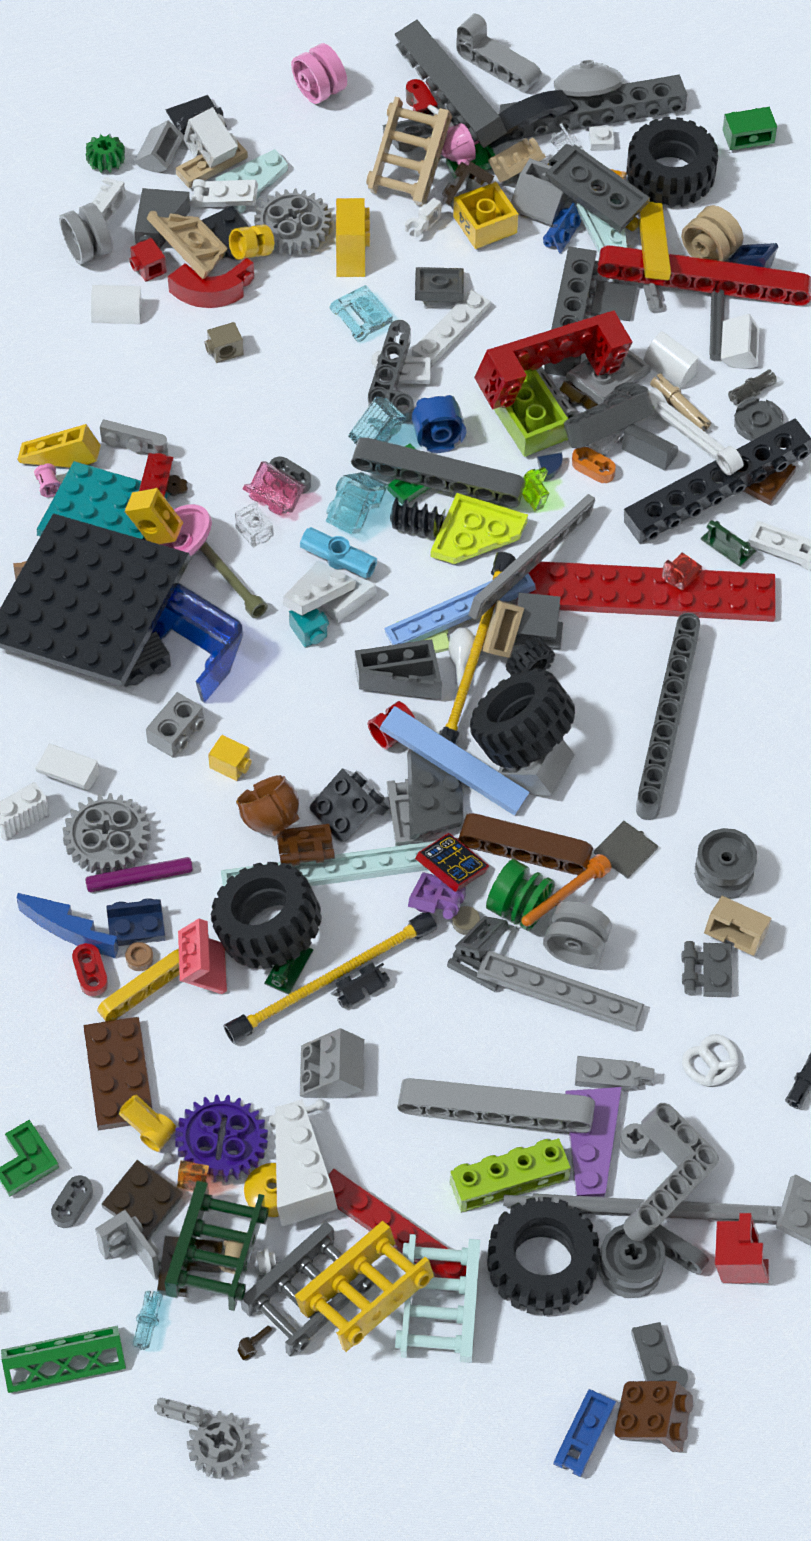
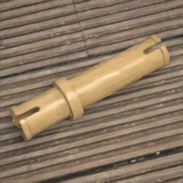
M662 374L657 375L659 380L654 377L650 385L653 388H657L663 394L669 405L671 404L678 412L704 432L703 427L706 430L710 427L711 421L681 394V389L678 386L674 387Z

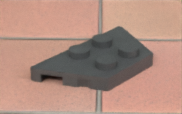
M409 749L407 752L410 839L415 840L422 834H436L443 829L450 830L460 827L464 821L462 782Z

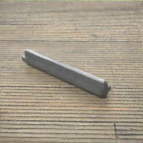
M715 287L711 293L709 355L712 361H720L725 295L722 289L718 293L715 292Z

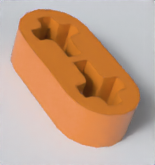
M586 446L576 448L573 451L572 466L574 469L600 483H609L614 479L616 465L611 459Z

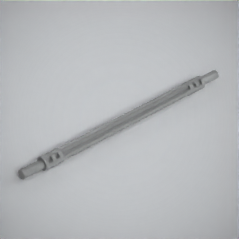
M533 1193V1196L504 1195L503 1206L511 1207L517 1202L525 1205L526 1199L535 1197L536 1201H543V1197H552L551 1202L559 1203L560 1199L568 1202V1208L573 1209L577 1207L583 1213L630 1216L645 1199ZM682 1201L667 1218L739 1221V1213H751L754 1222L777 1223L782 1206Z

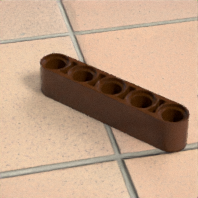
M469 813L465 816L458 838L462 844L470 849L573 875H579L587 869L593 851V846L590 843L580 839L475 813Z

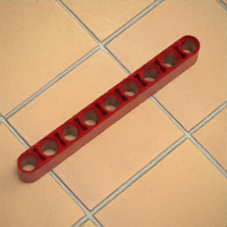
M607 245L602 247L599 252L598 273L605 278L645 284L652 283L659 286L712 293L715 287V292L718 293L722 289L724 295L797 306L807 305L811 301V277L805 273L669 254L670 279H651L645 277L642 250Z

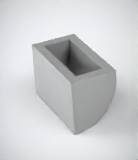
M169 120L151 128L134 163L152 172L167 170L184 135Z

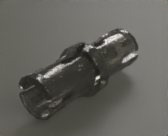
M768 369L757 377L746 379L744 384L728 392L730 401L734 405H738L751 396H758L760 391L777 382L774 372L771 373L772 370Z

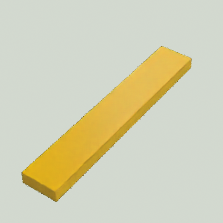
M649 202L638 214L645 277L669 280L671 270L662 203Z

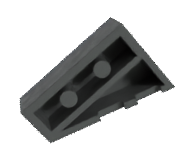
M432 639L355 650V672L360 690L441 700L442 681Z

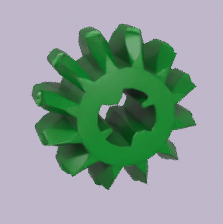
M100 133L99 138L91 137V141L86 143V161L90 164L92 170L98 169L100 173L108 170L111 173L112 168L119 169L120 164L124 163L125 147L119 140V137L112 138L110 133L107 136H102Z

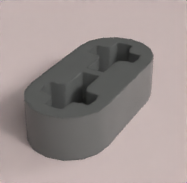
M281 456L274 457L269 462V475L275 482L296 494H304L310 490L311 475L306 469Z
M77 1175L72 1177L51 1208V1216L56 1226L60 1228L73 1226L93 1196V1188L90 1179L86 1176ZM83 1185L85 1188V1193L79 1192L76 1198L74 1199V1187L80 1188ZM71 1205L69 1207L70 1216L65 1215L63 1218H60L59 1211L64 1212Z

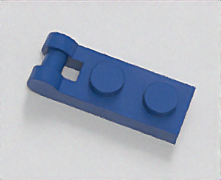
M588 1389L555 1457L553 1465L559 1468L564 1466L572 1470V1474L580 1478L582 1477L615 1407L616 1401ZM571 1448L581 1453L578 1459L568 1455Z

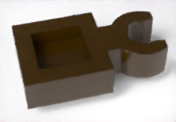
M564 381L559 388L561 392L568 396L569 402L573 404L581 403L587 409L599 405L591 396L574 386L571 381Z

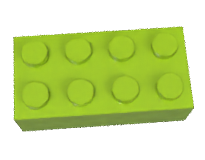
M531 369L525 371L527 376L515 402L507 408L499 407L493 409L524 457L568 440L564 427V422L568 420L566 414L538 372Z

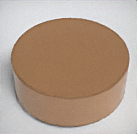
M142 942L130 945L125 952L128 967L134 971L148 969L153 963L151 947Z

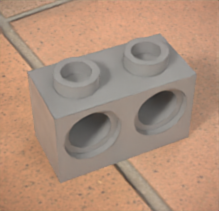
M176 692L147 726V743L173 758L178 751L185 749L193 733L199 732L205 722L203 706Z

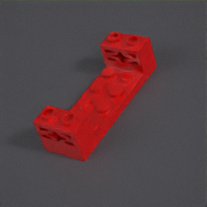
M613 310L487 349L474 378L492 410L499 407L507 408L515 402L527 376L526 370H537L542 365L548 363L556 364L564 358L578 357L585 353L597 376L606 373L613 374L620 369V365L627 356L633 341Z

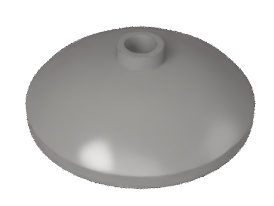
M583 60L580 64L569 67L554 80V89L563 90L565 95L568 96L600 95L614 91L623 85V75L618 70L593 60Z

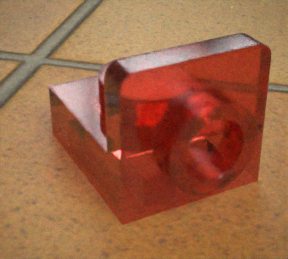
M682 552L672 562L670 560L664 562L662 577L670 585H675L680 590H683L701 573L702 565Z

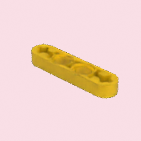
M179 948L103 1000L98 1006L97 1012L105 1022L118 1019L180 975Z

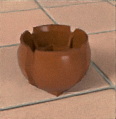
M275 775L254 784L253 791L245 790L236 800L242 821L250 829L262 834L276 836L300 819L297 814L299 810L297 791L285 776Z

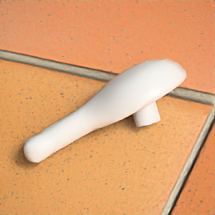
M461 627L453 632L449 640V655L456 665V693L458 692L475 639L473 633L468 628Z

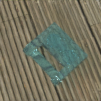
M367 285L336 299L329 307L332 313L338 315L351 330L352 337L357 342L363 341L369 334L393 322V316ZM350 306L364 324L359 326L345 308Z

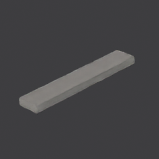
M489 950L485 953L477 974L478 978L634 1032L644 1007L643 1003Z

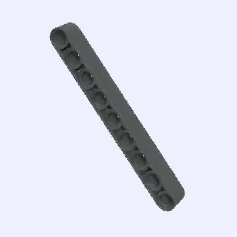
M693 613L681 614L676 623L637 796L636 813L644 820L655 819L661 808L700 630V619ZM644 802H651L653 804L649 805L645 804Z

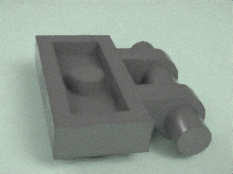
M684 942L681 961L684 963L682 984L684 985L685 994L693 995L696 993V987H703V997L731 998V943H703V952H697L695 950V942ZM695 964L703 965V974L695 972Z

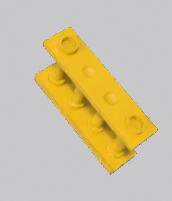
M383 1221L295 1294L300 1312L307 1318L319 1311L339 1329L336 1333L345 1352L358 1345L370 1331L420 1288H424L434 1277L430 1262L426 1257L414 1265L393 1247L395 1241L391 1228ZM382 1255L387 1256L405 1272L395 1283L390 1282L371 1265ZM359 1274H364L384 1291L374 1301L370 1302L349 1284ZM341 1292L362 1310L352 1320L347 1321L327 1303L337 1293Z

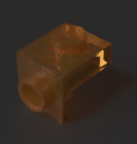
M181 1160L178 1169L177 1188L194 1191L197 1180L208 1182L209 1166Z

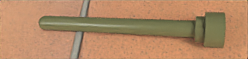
M205 542L200 551L245 601L244 605L247 613L252 618L262 616L266 612L268 604L261 596L252 595L210 545Z

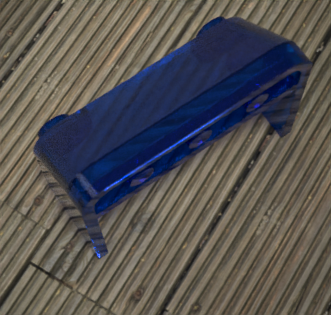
M178 583L152 633L156 631L160 639H163L173 630L211 654L205 662V670L195 681L200 701L205 703L230 673L244 635L243 627L238 619Z

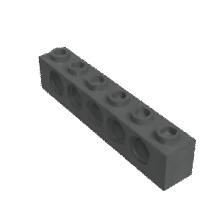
M568 246L551 330L589 318V316H586V312H591L593 298L589 296L590 293H595L597 279H593V276L599 274L598 261L596 260L597 250ZM582 355L564 358L556 364H545L544 370L547 374L566 377L567 372L581 363Z

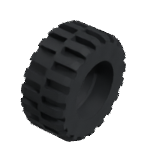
M663 117L659 121L658 119L649 122V125L645 124L640 127L639 131L634 133L629 142L626 167L628 181L650 197V200L654 201V203H662L668 205V207H675V205L683 207L689 205V202L695 203L701 199V196H706L710 188L713 187L718 163V147L713 136L710 133L707 134V130L700 125L698 127L696 122L692 120L684 121L680 117H676V119ZM674 157L684 160L688 164L681 167H670L660 164L656 160Z
M536 668L533 670L526 669L522 673L516 672L510 675V678L501 680L495 688H491L484 698L480 699L478 707L474 708L472 712L470 732L488 758L496 765L504 768H516L517 765L523 767L531 761L535 762L541 759L542 755L550 753L556 744L562 742L563 736L569 733L571 724L574 722L575 705L551 672Z
M267 862L266 865L262 863L253 864L252 868L247 869L245 867L239 870V874L235 877L232 875L227 879V884L221 886L218 890V898H214L212 904V927L227 954L241 965H247L250 968L256 969L259 966H262L263 969L273 968V965L276 964L278 966L285 965L287 960L291 958L295 960L299 957L303 949L307 950L312 944L311 939H315L317 936L318 926H320L322 920L320 904L307 878L297 868H292L291 865L285 863L278 865L277 862ZM272 906H284L271 920L262 924L249 925L254 916L262 910Z
M535 1197L526 1199L525 1205H521L519 1202L512 1205L510 1214L504 1211L498 1218V1224H494L488 1245L487 1267L488 1271L491 1272L490 1280L493 1287H499L498 1294L504 1300L511 1299V1306L516 1309H520L521 1306L526 1307V1313L535 1315L536 1310L543 1311L544 1316L552 1315L554 1309H559L560 1313L569 1310L571 1302L573 1305H578L583 1301L584 1294H589L599 1266V1238L597 1232L593 1231V1224L590 1219L585 1218L583 1220V1212L577 1207L573 1209L568 1208V1202L560 1199L559 1203L551 1202L552 1197H543V1201H536ZM547 1237L564 1245L571 1255V1262L564 1270L556 1274L539 1275L528 1271L519 1263L516 1258V1250L529 1239Z

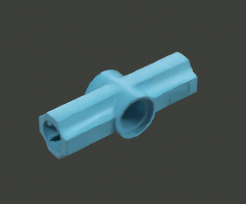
M310 527L305 530L300 541V548L326 559L329 566L337 570L345 568L367 579L371 577L377 565L376 557L350 546L349 541L342 536L331 537Z

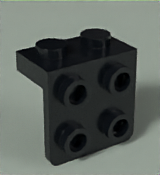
M342 768L309 807L310 811L323 824L330 825L331 833L342 842L347 841L372 812L383 816L389 810V807L384 802V795L375 788L371 789L366 784L368 779L357 770L352 772Z

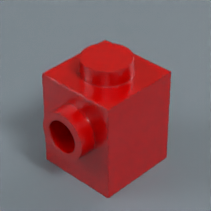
M152 238L130 247V265L135 272H139L145 282L167 273L166 258Z

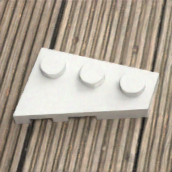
M318 560L283 596V606L300 615H304L355 589L356 580Z

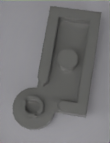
M661 1322L632 1328L631 1334L645 1381H678L685 1387L688 1381V1373L681 1366H673Z

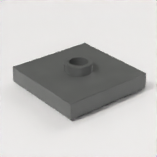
M416 267L415 301L463 302L464 268Z

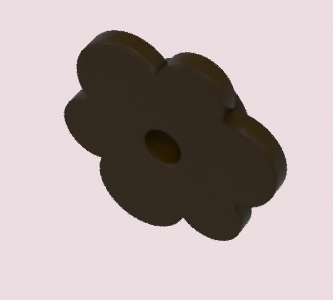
M170 475L166 492L171 496L187 493V480L181 479L178 475Z

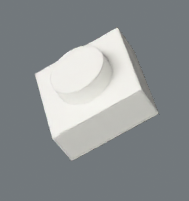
M613 126L589 127L590 151L614 150Z

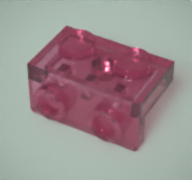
M261 461L251 484H244L242 489L249 493L248 496L252 500L260 503L263 502L269 506L268 509L271 512L282 515L284 513H293L305 485L270 463Z

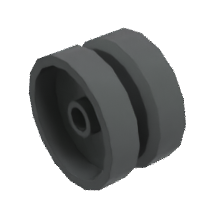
M721 828L705 835L698 845L694 875L697 884L706 893L716 898H721V896L733 898L747 891L753 881L757 863V850L754 842L746 834L736 829Z
M624 1224L613 1228L605 1236L600 1252L599 1275L603 1284L613 1294L623 1298H640L650 1294L659 1284L665 1263V1246L660 1236L654 1231L642 1241L630 1239L624 1231Z

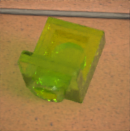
M545 467L537 470L531 469L523 476L526 481L523 497L535 512L543 509L550 494L543 485L548 472Z

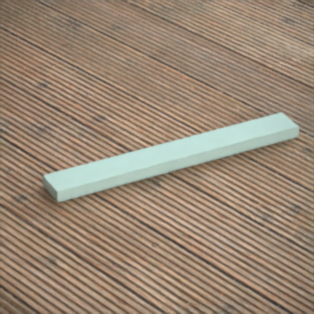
M435 841L335 854V859L324 860V863L316 864V861L300 863V866L292 868H297L301 871L303 876L307 878L310 886L426 871L428 869L415 858L419 851ZM245 867L221 870L222 885L225 886L228 878L232 875L235 877L239 874V870Z

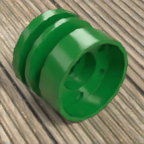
M511 859L498 874L489 892L486 909L502 918L512 911L511 922L515 925L520 923L522 929L530 931L539 919L530 926H524L522 918L552 896L555 881L549 877L543 879V875L539 872L529 879L530 868L515 859Z

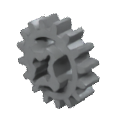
M218 1411L217 1418H212L207 1413L206 1422L196 1426L198 1430H189V1437L193 1439L187 1441V1449L193 1450L189 1453L190 1461L197 1460L195 1463L197 1471L205 1467L207 1477L213 1471L217 1472L218 1479H222L224 1471H227L232 1477L234 1476L233 1468L237 1467L243 1470L244 1463L242 1459L250 1460L251 1454L247 1450L253 1448L252 1440L248 1439L251 1436L250 1429H243V1419L234 1422V1413H230L227 1418H223L222 1411ZM232 1432L238 1436L240 1444H237V1441L232 1439ZM221 1441L225 1442V1445L221 1444L219 1448H215V1445H219ZM200 1445L203 1449L208 1450L207 1458L201 1453Z

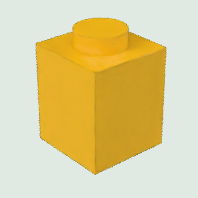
M224 735L220 736L208 754L209 768L235 781L239 779L242 773L246 774L252 763L249 747Z

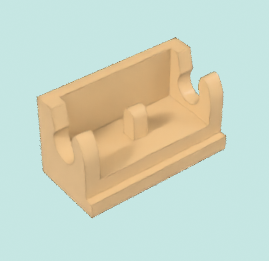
M525 138L488 159L501 183L522 172L530 158L541 161L546 156L542 153L534 138L529 139V141Z

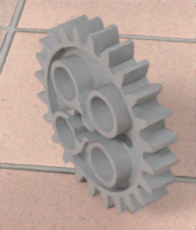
M297 188L293 190V193H289L285 189L283 195L276 191L275 198L268 195L267 202L261 201V208H256L254 224H264L270 227L274 236V249L279 247V253L286 249L289 255L293 253V250H297L301 254L304 248L311 252V245L318 248L319 241L325 242L326 235H330V228H332L331 211H328V204H323L322 198L315 200V193L307 196L306 190L299 194Z
M109 793L107 799H103L102 795L98 794L97 801L87 797V805L78 802L79 811L70 810L71 818H65L66 827L62 828L63 843L66 846L67 855L72 856V862L80 861L81 869L90 865V873H94L97 868H100L101 874L105 873L106 869H110L111 872L116 871V867L119 866L123 870L126 869V863L135 866V857L143 858V850H148L149 848L148 841L151 840L150 822H147V814L142 813L140 805L133 807V799H129L124 803L123 795L114 800L112 793ZM92 820H99L97 823H90ZM120 821L126 822L124 824H117ZM90 843H96L95 846H87ZM119 844L124 845V846H122V847H120V848L114 847V846L119 845Z

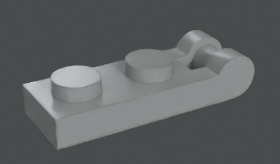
M105 419L102 420L100 424L101 442L110 446L127 448L134 452L146 454L162 453L168 456L167 437L165 435Z
M405 779V782L395 783V780L386 781L395 846L423 843L422 835L418 839H410L408 779ZM406 792V795H397V793Z

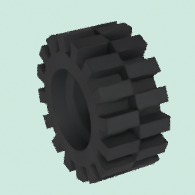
M533 637L530 641L526 640L523 646H518L519 649L517 651H513V657L508 658L507 661L509 663L505 667L510 675L516 672L522 673L526 669H550V663H553L555 660V653L540 637Z

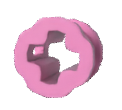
M48 463L40 465L34 471L35 478L40 483V494L48 498L54 497L61 485L60 481L56 478V468Z

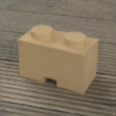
M721 896L709 915L704 934L722 942L726 939L735 943V948L754 956L766 937L772 918Z

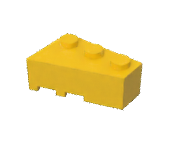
M336 198V277H365V247H370V207H365V198Z

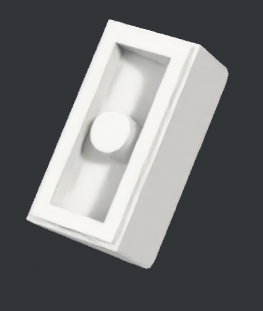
M358 577L355 582V589L321 605V608L339 623L376 595V585L373 582Z

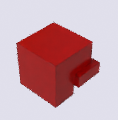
M739 1213V1221H717L715 1267L722 1283H769V1259H763L764 1245L759 1243V1234L751 1213Z

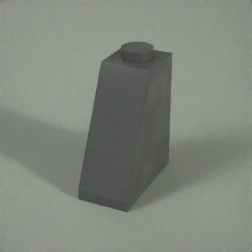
M142 188L134 231L135 243L137 244L152 238L160 249L167 240L147 220L149 212L156 211L159 217L168 218L170 213L186 217L191 210L190 192Z

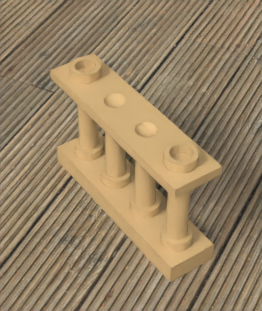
M395 96L393 103L390 102L387 108L388 121L373 171H369L366 184L368 189L374 194L377 193L379 186L409 193L416 205L423 206L427 203L452 115L449 110L442 108L439 109L438 115L435 114L434 116L402 108L403 102L401 99ZM399 117L431 125L433 128L432 136L425 139L395 131ZM392 140L425 148V151H427L425 159L419 162L389 154ZM385 163L418 171V174H420L418 182L409 184L383 177L382 173Z

